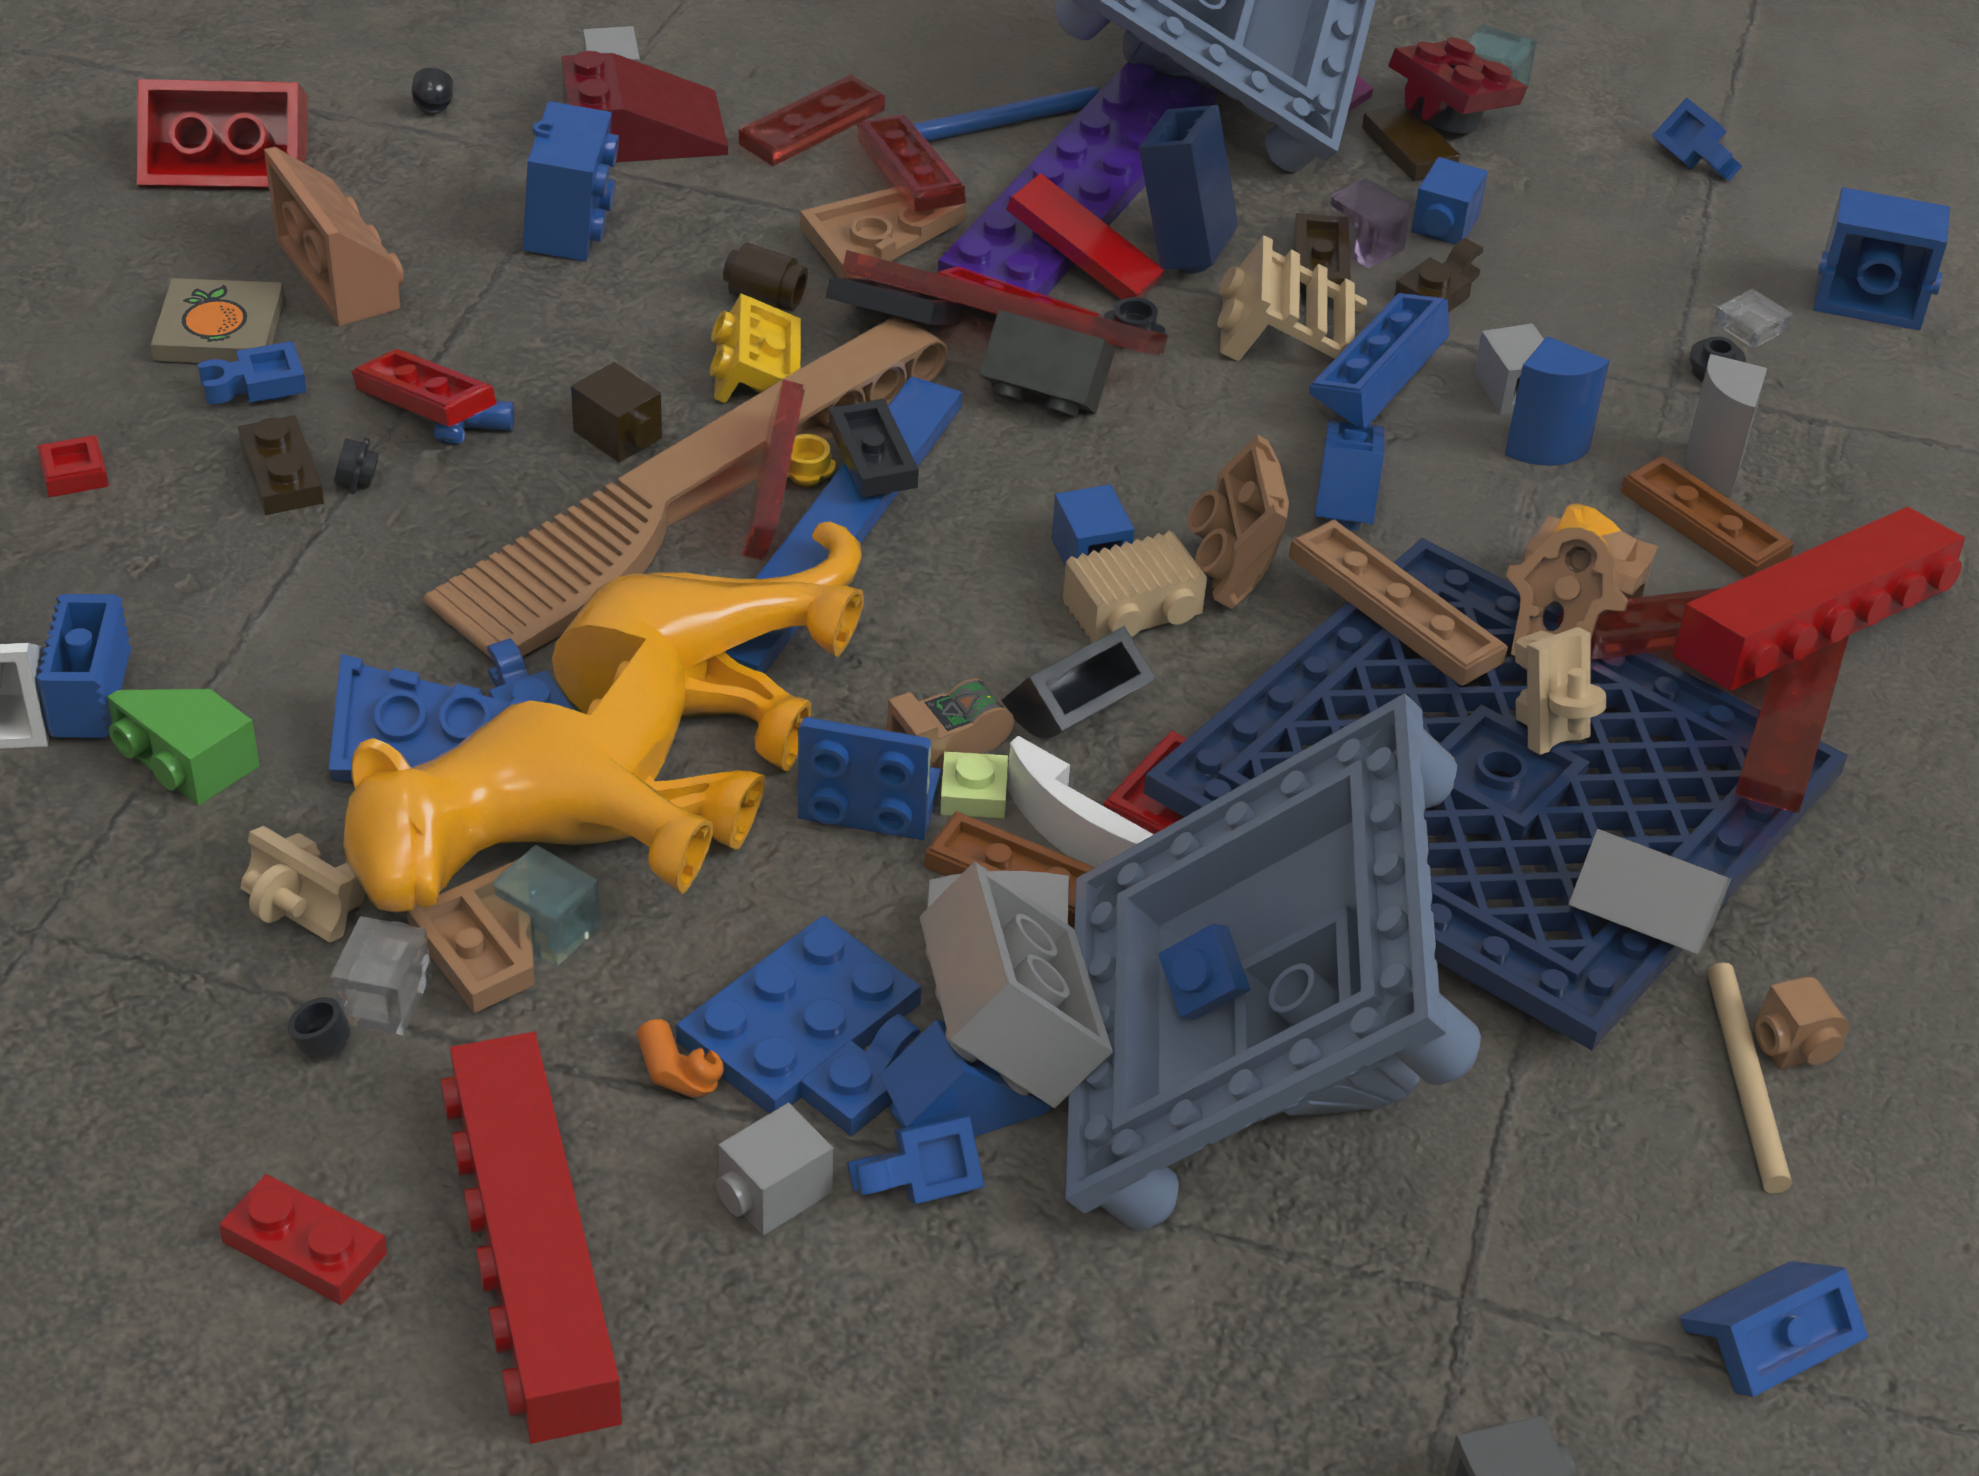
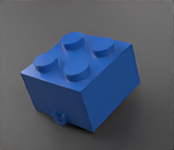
M548 101L542 121H537L533 124V133L536 135L527 162L523 232L524 251L587 261L592 242L602 241L606 224V211H611L616 187V180L609 179L610 167H615L619 148V135L610 134L612 112Z
M1842 187L1825 250L1822 252L1821 263L1818 267L1813 311L1921 330L1931 294L1938 295L1941 286L1942 272H1939V268L1948 242L1950 206Z

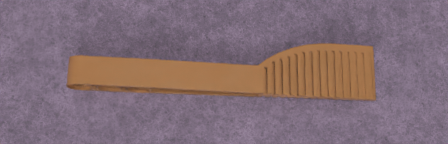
M899 316L892 317L809 363L617 479L618 486L612 482L605 486V494L600 490L592 494L593 501L587 497L579 501L580 508L574 505L569 507L566 516L559 513L554 516L553 523L549 521L541 524V530L538 531L534 528L528 532L527 538L519 537L515 540L514 545L508 544L504 546L502 552H494L489 555V559L486 561H479L475 564V567L468 568L461 575L454 576L447 583L439 585L424 595L423 603L489 658L491 657L487 651V646L509 638L515 642L521 655L524 656L561 636L596 589L617 577L644 573L662 545L668 526L777 468L778 461L783 458L784 445L790 438L802 434L816 435L825 440L833 437L828 426L829 408L885 399L887 405H889L911 376L929 382L933 381L943 370L947 361V345L910 319Z

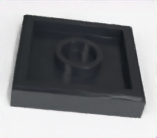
M833 277V279H829L825 296L828 299L927 324H959L963 305H960L961 302L866 278Z

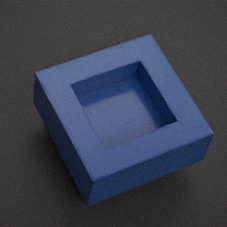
M1211 924L1158 953L1180 1018L1197 1019L1251 990L1227 925Z

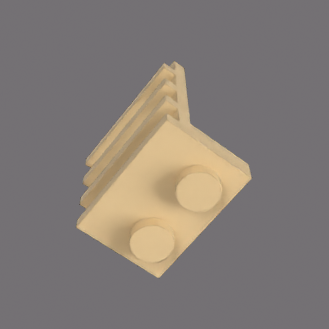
M1263 235L1239 267L1235 265L1230 267L1221 281L1219 294L1222 296V310L1217 321V326L1221 328L1220 353L1239 362L1269 324L1336 359L1355 339V311L1362 313L1367 306V300L1355 294L1354 282L1345 278L1341 285H1338L1328 280V269L1318 264L1311 271L1301 266L1299 253L1290 250L1284 257L1272 250L1273 240ZM1300 282L1306 285V326L1297 322L1299 320ZM1327 296L1334 299V341L1325 337L1327 334Z

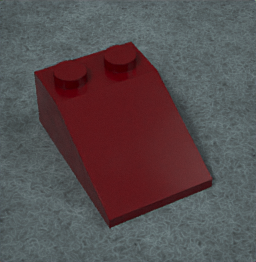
M583 51L576 55L561 56L564 104L612 112L610 134L619 135L616 163L728 155V143L714 89L615 53Z

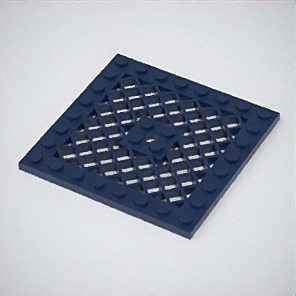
M1421 538L1393 562L1507 645V653H1511L1520 610V594L1512 583L1424 538ZM1347 602L1151 769L1145 777L1143 794L1186 817L1302 751L1301 746L1314 745L1358 720H1338L1336 715L1361 714L1363 717L1405 693L1422 709L1423 728L1437 742H1440L1439 744L1455 758L1457 764L1456 778L1448 797L1435 806L1436 810L1424 811V819L1427 823V836L1444 835L1446 843H1428V865L1430 868H1455L1457 875L1431 876V911L1434 915L1436 942L1435 960L1592 1051L1679 955L1683 948L1568 905L1581 871L1568 872L1566 864L1585 862L1597 829L1622 830L1624 837L1621 838L1731 878L1721 904L1722 907L1841 775L1848 755L1598 627H1595L1591 638L1590 684L1602 688L1606 693V708H1617L1619 713H1601L1595 717H1590V737L1586 738L1588 744H1565V742H1560L1554 745L1549 752L1539 755L1528 748V726L1516 720V715H1511L1510 710H1516V699L1520 696L1522 690L1527 689V670L1515 662L1514 655L1512 657H1505L1503 664L1470 681L1480 682L1481 687H1458L1453 679L1426 659H1405L1404 655L1419 654L1354 605ZM1550 604L1545 609L1543 625L1547 630L1555 631L1560 627L1564 618V610L1553 604ZM1499 681H1522L1523 686H1500ZM1413 683H1437L1439 688H1415ZM1370 684H1395L1396 689H1372ZM1350 686H1353V689H1354V690H1347V689H1348ZM1466 711H1474V712H1472V713L1468 716ZM1423 712H1447L1449 717L1425 718ZM1319 716V720H1313L1315 717ZM1650 736H1671L1673 741L1652 742ZM1607 737H1629L1630 742L1609 743ZM1284 747L1285 752H1277L1279 749ZM1726 764L1728 770L1707 771L1705 765ZM1662 766H1684L1686 772H1664ZM1619 767H1641L1643 773H1620ZM1588 768H1598L1600 774H1587ZM1503 771L1512 777H1499L1494 774ZM1718 795H1727L1722 801L1718 797ZM1696 796L1699 803H1677L1675 797ZM1653 797L1655 804L1633 805L1631 798ZM1587 799H1610L1612 805L1589 806ZM1566 800L1568 806L1559 807ZM1687 828H1696V829H1695L1691 834H1689V831H1688ZM1643 829H1666L1668 836H1645ZM1577 831L1580 837L1556 839L1554 832ZM1532 833L1534 834L1536 839L1526 840ZM1489 834L1491 841L1466 842L1464 835ZM1520 865H1545L1547 872L1523 873ZM1500 866L1502 874L1477 875L1475 867ZM1556 897L1559 906H1534L1532 898ZM1511 899L1514 907L1488 908L1486 900ZM1589 930H1600L1599 933L1592 939ZM1568 931L1571 940L1546 941L1543 932Z

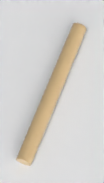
M1717 963L1708 969L1707 976L1763 1188L1768 1193H1782L1791 1187L1792 1180L1735 971L1729 963Z

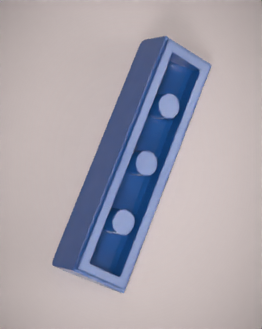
M1398 293L1311 383L1309 394L1355 426L1366 428L1448 338V300Z

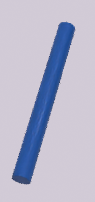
M1091 86L914 123L909 126V134L913 144H920L1083 109L1096 96L1099 89L1097 86Z

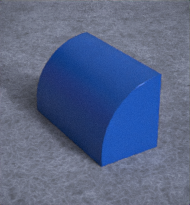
M1547 336L1522 366L1505 455L1529 464L1551 466L1570 463L1587 454L1592 442L1610 360Z

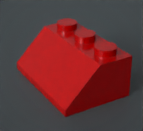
M138 79L136 185L139 187L269 189L264 149L276 147L303 163L305 161L307 151L308 95L298 82Z

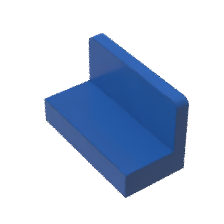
M1796 1261L1787 1262L1680 1316L1684 1332L1717 1337L1735 1393L1751 1397L1868 1338L1846 1268Z

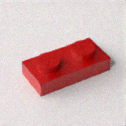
M265 1174L219 1223L223 1243L341 1306L387 1255L385 1235L268 1174Z

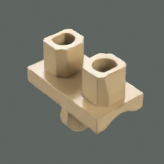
M1576 627L1555 635L1541 630L1519 638L1515 642V662L1527 670V689L1522 690L1520 696L1516 699V720L1528 726V748L1541 755L1549 752L1554 745L1560 742L1582 740L1590 737V717H1595L1606 709L1605 691L1598 686L1590 684L1591 633Z
M265 826L249 831L248 843L251 847V860L247 871L242 877L240 889L250 894L249 909L252 915L267 923L275 922L286 916L329 943L343 937L348 911L362 905L365 895L363 886L348 864L345 863L335 868L320 859L321 853L317 848L316 842L300 833L284 838Z

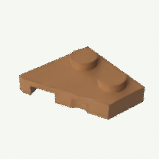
M523 858L439 894L437 904L427 908L417 906L414 911L407 912L408 928L473 1013L535 986L527 863Z

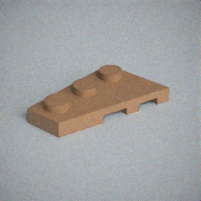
M940 175L801 210L800 229L838 277L862 278L965 221L967 202L946 177Z

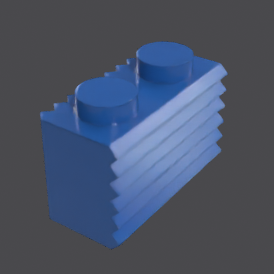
M62 594L56 598L57 605L54 606L55 613L52 614L53 622L49 623L51 630L47 632L46 648L42 649L44 656L40 658L39 674L35 676L47 732L52 737L106 738L109 735V726L112 725L107 696L116 690H121L131 650V645L128 644L130 637L126 635L128 627L125 626L124 608L121 607L123 599L116 594Z

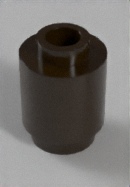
M746 242L739 251L732 250L728 255L723 269V280L728 282V290L731 295L739 297L740 294H744L777 309H781L784 306L794 310L799 305L805 292L808 269L798 265L796 258Z

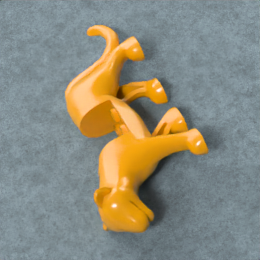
M829 521L818 523L812 533V538L828 551V558L815 567L800 573L766 579H735L686 572L634 573L617 577L596 589L555 644L552 664L556 681L567 698L582 712L552 703L532 700L513 704L473 732L456 747L415 767H411L398 750L385 742L375 738L361 742L354 751L351 760V778L355 791L349 797L346 810L343 848L346 862L363 886L369 900L379 910L394 913L414 911L417 906L424 908L437 904L439 892L446 887L451 877L478 851L495 844L542 842L578 846L607 843L632 837L650 847L647 863L652 872L670 888L683 895L696 878L709 850L712 838L733 849L738 850L742 846L754 822L763 796L765 775L753 771L734 770L676 780L654 781L672 746L681 716L737 714L754 720L758 723L754 736L755 749L758 754L772 765L784 771H790L798 756V729L801 720L804 717L811 718V702L786 692L765 673L737 663L725 651L770 631L792 626H806L811 638L821 648L839 657L848 645L863 609V591L848 586L853 582L862 557L860 542L846 527Z

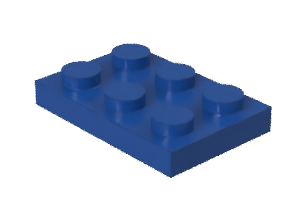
M822 915L676 1024V1040L680 1046L690 1053L697 1048H703L705 1057L710 1050L714 1051L723 1062L724 1072L721 1077L770 1114L788 1102L791 1105L801 1098V1080L848 1041L851 1040L864 1049L873 1042L877 1032L890 1018L897 1014L905 1017L921 1004V985Z

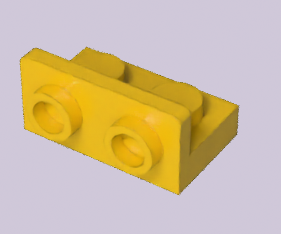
M740 294L730 312L723 310L720 313L711 334V341L716 343V353L709 372L710 376L715 377V400L726 403L739 382L749 385L753 390L761 393L800 369L801 318L744 294Z

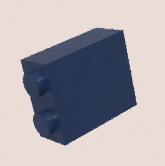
M1218 105L1167 109L1140 145L1139 152L1160 268L1163 270L1179 269L1181 273L1194 274L1205 271L1210 266H1213L1238 227V219Z

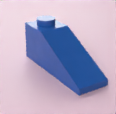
M1328 419L1315 516L1326 518L1325 523L1334 519L1348 530H1359L1361 523H1374L1384 458V426L1368 425L1366 428H1359L1347 421Z

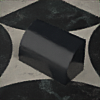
M1123 626L1031 675L1005 696L1001 702L1013 715V719L1026 731L1040 738H1052L1156 680V677L1126 627Z

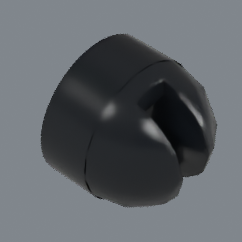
M437 68L419 70L415 73L412 80L411 94L414 104L427 114L440 113L446 110L453 97V79L448 73Z
M329 997L316 998L303 1004L293 1013L288 1022V1032L297 1047L312 1059L328 1060L340 1055L346 1047V1040L351 1033L349 1020L343 1009L335 999Z

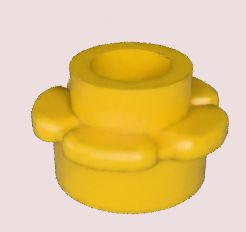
M802 434L790 438L784 445L783 458L778 461V468L781 474L790 478L796 485L803 487H812L820 484L824 478H828L834 473L836 467L835 460L831 459L829 443L822 437L812 434Z

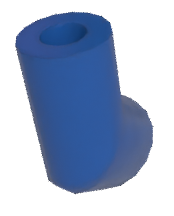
M497 401L496 405L451 427L433 421L436 423L433 431L434 438L444 444H459L465 438L464 428L512 431L515 420L514 402Z

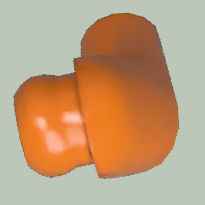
M662 1019L649 1020L638 1028L636 1032L637 1040L649 1077L654 1084L691 1098L704 1097L716 1090L718 1086L717 1080L722 1076L724 1066L721 1058L714 1051L710 1050L705 1057L703 1048L691 1051L689 1056L680 1054L670 1025Z

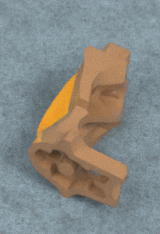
M1580 503L1568 505L1562 518L1548 515L1536 538H1530L1524 553V562L1509 565L1506 574L1520 594V610L1511 655L1515 656V642L1521 637L1541 630L1555 635L1580 627L1590 632L1592 638L1599 617L1607 611L1625 612L1627 606L1639 608L1659 546L1633 538L1621 531L1612 520L1595 508ZM1552 602H1559L1564 609L1563 622L1555 631H1549L1543 625L1545 609Z

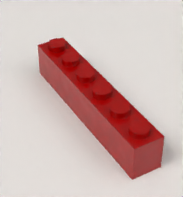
M1907 506L1686 603L1672 656L1732 691L1757 678H1762L1768 673L1795 660H1801L1806 655L1827 645L1839 642L1844 637L1861 629L1875 625L1906 608H1911L1927 598L1947 591L1956 582L1961 572L1962 563L1959 561V557L1966 537Z
M536 1032L451 1046L450 1055L453 1076L440 1078L441 1093L447 1121L460 1119L463 1131L451 1133L458 1176L472 1174L475 1185L473 1188L463 1189L470 1233L484 1231L487 1241L486 1246L476 1247V1258L483 1293L497 1290L500 1305L488 1308L495 1352L510 1351L513 1368L501 1370L509 1416L524 1414L530 1444L622 1425L620 1380Z

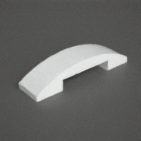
M1017 736L1010 742L1007 789L1019 810L1032 826L1067 856L1097 867L1154 835L1068 787L1070 764L1020 736Z

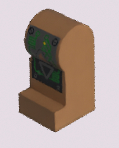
M977 678L968 679L957 684L947 694L941 693L918 701L911 691L888 699L886 731L930 739V767L941 770L944 763V751L982 754L1002 744L1011 733L1014 725L1013 715L984 680Z

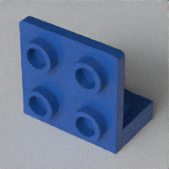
M804 717L798 729V819L925 840L941 784V769L930 767V739Z

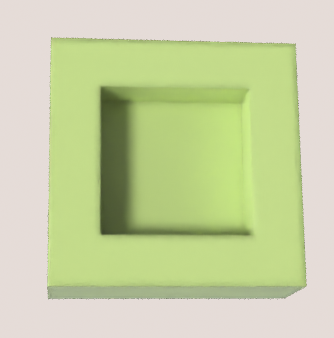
M944 751L940 815L952 816L957 811L970 817L1005 819L1008 755Z

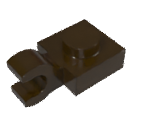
M1464 238L1453 247L1444 263L1429 257L1396 281L1395 296L1398 293L1444 298V300H1448L1449 313L1470 297L1472 282L1480 275V269L1471 265V263L1477 256L1483 253L1484 247Z

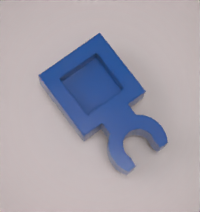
M293 341L236 351L237 361L233 362L211 359L198 364L200 382L204 386L207 404L225 403L233 399L237 394L242 393L247 394L250 403L261 400H278L289 395L307 392L304 372Z

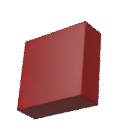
M97 435L37 446L49 498L109 487Z

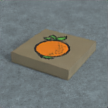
M172 278L150 344L153 361L201 363L206 360L220 359L233 362L237 361L236 351L272 345L285 300L283 283Z

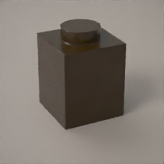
M616 362L571 385L573 431L617 462L624 461L662 438L661 392Z

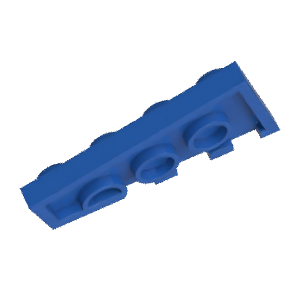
M341 654L328 769L332 781H352L351 760L358 745L365 740L375 738L391 745L404 756L411 767H415L456 747L510 705L526 701L514 698L511 702L484 696L481 693V689L458 683L453 688L421 680L419 673L395 667L390 672L366 666L363 659Z

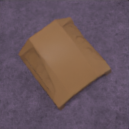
M1258 434L1218 472L1216 489L1203 492L1192 505L1187 518L1189 531L1203 539L1197 550L1195 562L1206 576L1213 579L1212 587L1214 590L1212 593L1214 600L1230 609L1243 602L1260 582L1275 557L1286 526L1289 500L1280 463L1269 441Z

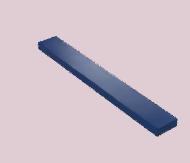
M911 376L888 407L917 467L961 409L962 392ZM844 463L756 579L783 577L800 573L815 567L827 559L828 551L812 538V533L818 523L830 521L844 526L861 544L899 491L886 495L862 498L846 463ZM800 626L770 631L725 652L737 663L766 673Z

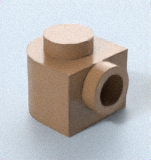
M1803 977L1770 986L1752 1030L1763 1052L1773 1059L1779 1070L1806 1062L1811 1065H1819L1834 1058L1844 1046V1039L1849 1031V1023L1820 982L1813 977Z

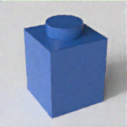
M1438 157L1418 188L1411 232L1455 245L1460 240L1466 238L1481 213L1488 171Z
M1111 484L1055 494L1051 539L1065 566L1066 561L1071 556L1077 559L1082 553L1088 556L1093 550L1099 553L1104 547L1110 550L1115 544L1121 547L1126 541L1130 544L1133 543L1135 529Z

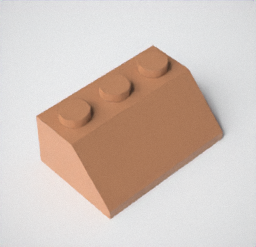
M276 147L264 149L276 241L336 324L343 326L400 309L398 286L404 284V273L401 263L395 253H388L382 246L374 225H366L360 217L354 199L351 196L345 197L331 178Z

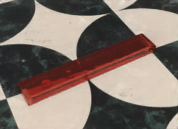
M846 251L842 267L845 273L998 313L999 310L1007 311L1107 340L1110 344L1158 356L1160 353L1164 354L1168 335L854 251Z
M1849 636L1844 637L1839 642L1832 643L1810 653L1801 660H1795L1773 670L1737 784L1736 795L1793 813H1799Z

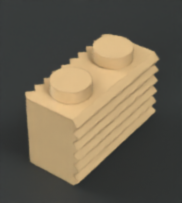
M1168 530L1164 536L1158 533L1153 539L1147 536L1143 541L1136 539L1132 544L1126 541L1121 547L1115 544L1110 550L1104 547L1099 553L1093 550L1088 556L1082 553L1077 559L1071 556L1066 561L1063 600L1065 606L1069 607L1070 614H1074L1075 621H1079L1080 628H1084L1085 635L1089 636L1091 643L1123 626L1126 627L1130 636L1133 637L1141 630L1166 623L1183 624L1195 615L1202 614L1207 577L1177 536Z

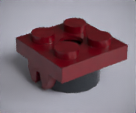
M1450 37L1447 41L1429 43L1421 41L1417 45L1395 48L1388 64L1389 68L1408 79L1404 88L1405 108L1428 124L1455 133H1472L1476 131L1486 110L1521 105L1528 86L1513 78V71L1509 67L1495 61H1486L1474 53L1475 47L1472 44L1454 37Z

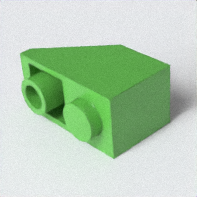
M211 689L116 690L107 696L112 725L109 726V734L119 752L129 759L134 757L153 771L158 781L168 790L177 789L198 806L260 767L253 720Z

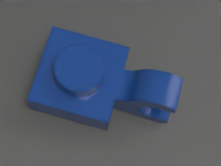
M1687 97L1651 135L1663 148L1690 170L1703 159L1729 182L1743 167L1732 157L1733 154L1717 142L1727 131L1719 122Z
M511 638L487 646V651L496 665L488 669V674L495 688L489 690V697L508 702L517 698L525 701L532 700L552 703L573 710L547 670L529 676L522 655Z
M897 1014L880 1028L871 1046L866 1051L851 1040L848 1041L801 1080V1098L852 1137L893 1102L879 1075L910 1045L909 1042L920 1034V1029L902 1015Z
M965 1114L894 1130L898 1152L867 1156L847 1162L852 1191L860 1190L862 1195L884 1191L905 1184L909 1202L918 1204L985 1187L971 1118Z

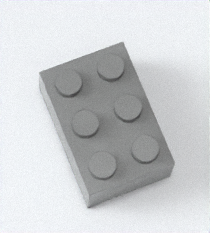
M974 861L919 917L926 942L925 954L931 963L936 983L935 995L941 1004L946 1024L945 1036L951 1047L964 1059L970 1062H975L979 1059L999 1072L1007 1085L1017 1093L1024 1096L1032 1093L1055 1108L1113 1053L1078 939L1072 927Z

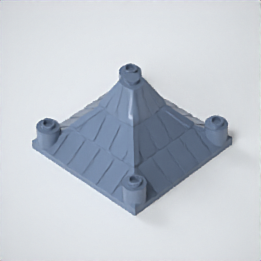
M1057 0L1055 14L1062 29L1079 40H1089L1095 37L1112 21L1125 30L1122 53L1127 62L1145 64L1152 67L1155 71L1177 78L1192 79L1198 84L1209 83L1231 98L1240 100L1245 107L1269 122L1276 123L1266 135L1265 145L1269 157L1281 169L1289 172H1298L1317 157L1326 162L1339 150L1376 0Z
M1405 693L1076 878L1075 933L1113 1051L1069 1094L1065 1199L1084 1214L1100 1206L1130 1230L1143 1231L1150 1229L1165 1221L1171 1215L1176 1205L1179 1188L1178 1178L1168 1166L1199 1151L1207 1143L1212 1145L1248 1127L1252 1123L1285 1112L1287 1115L1330 1114L1377 1109L1382 1106L1391 1105L1410 1095L1420 1081V1077L1428 1084L1442 1085L1462 1077L1473 1066L1480 1048L1481 1035L1479 1029L1439 993L1437 960H1435L1434 956L1436 942L1434 915L1431 911L1430 866L1427 863L1429 854L1427 823L1424 819L1425 809L1440 804L1452 791L1456 778L1457 764L1455 758L1423 728L1422 709ZM1211 924L1227 925L1251 990L1197 1019L1180 1018L1158 953Z

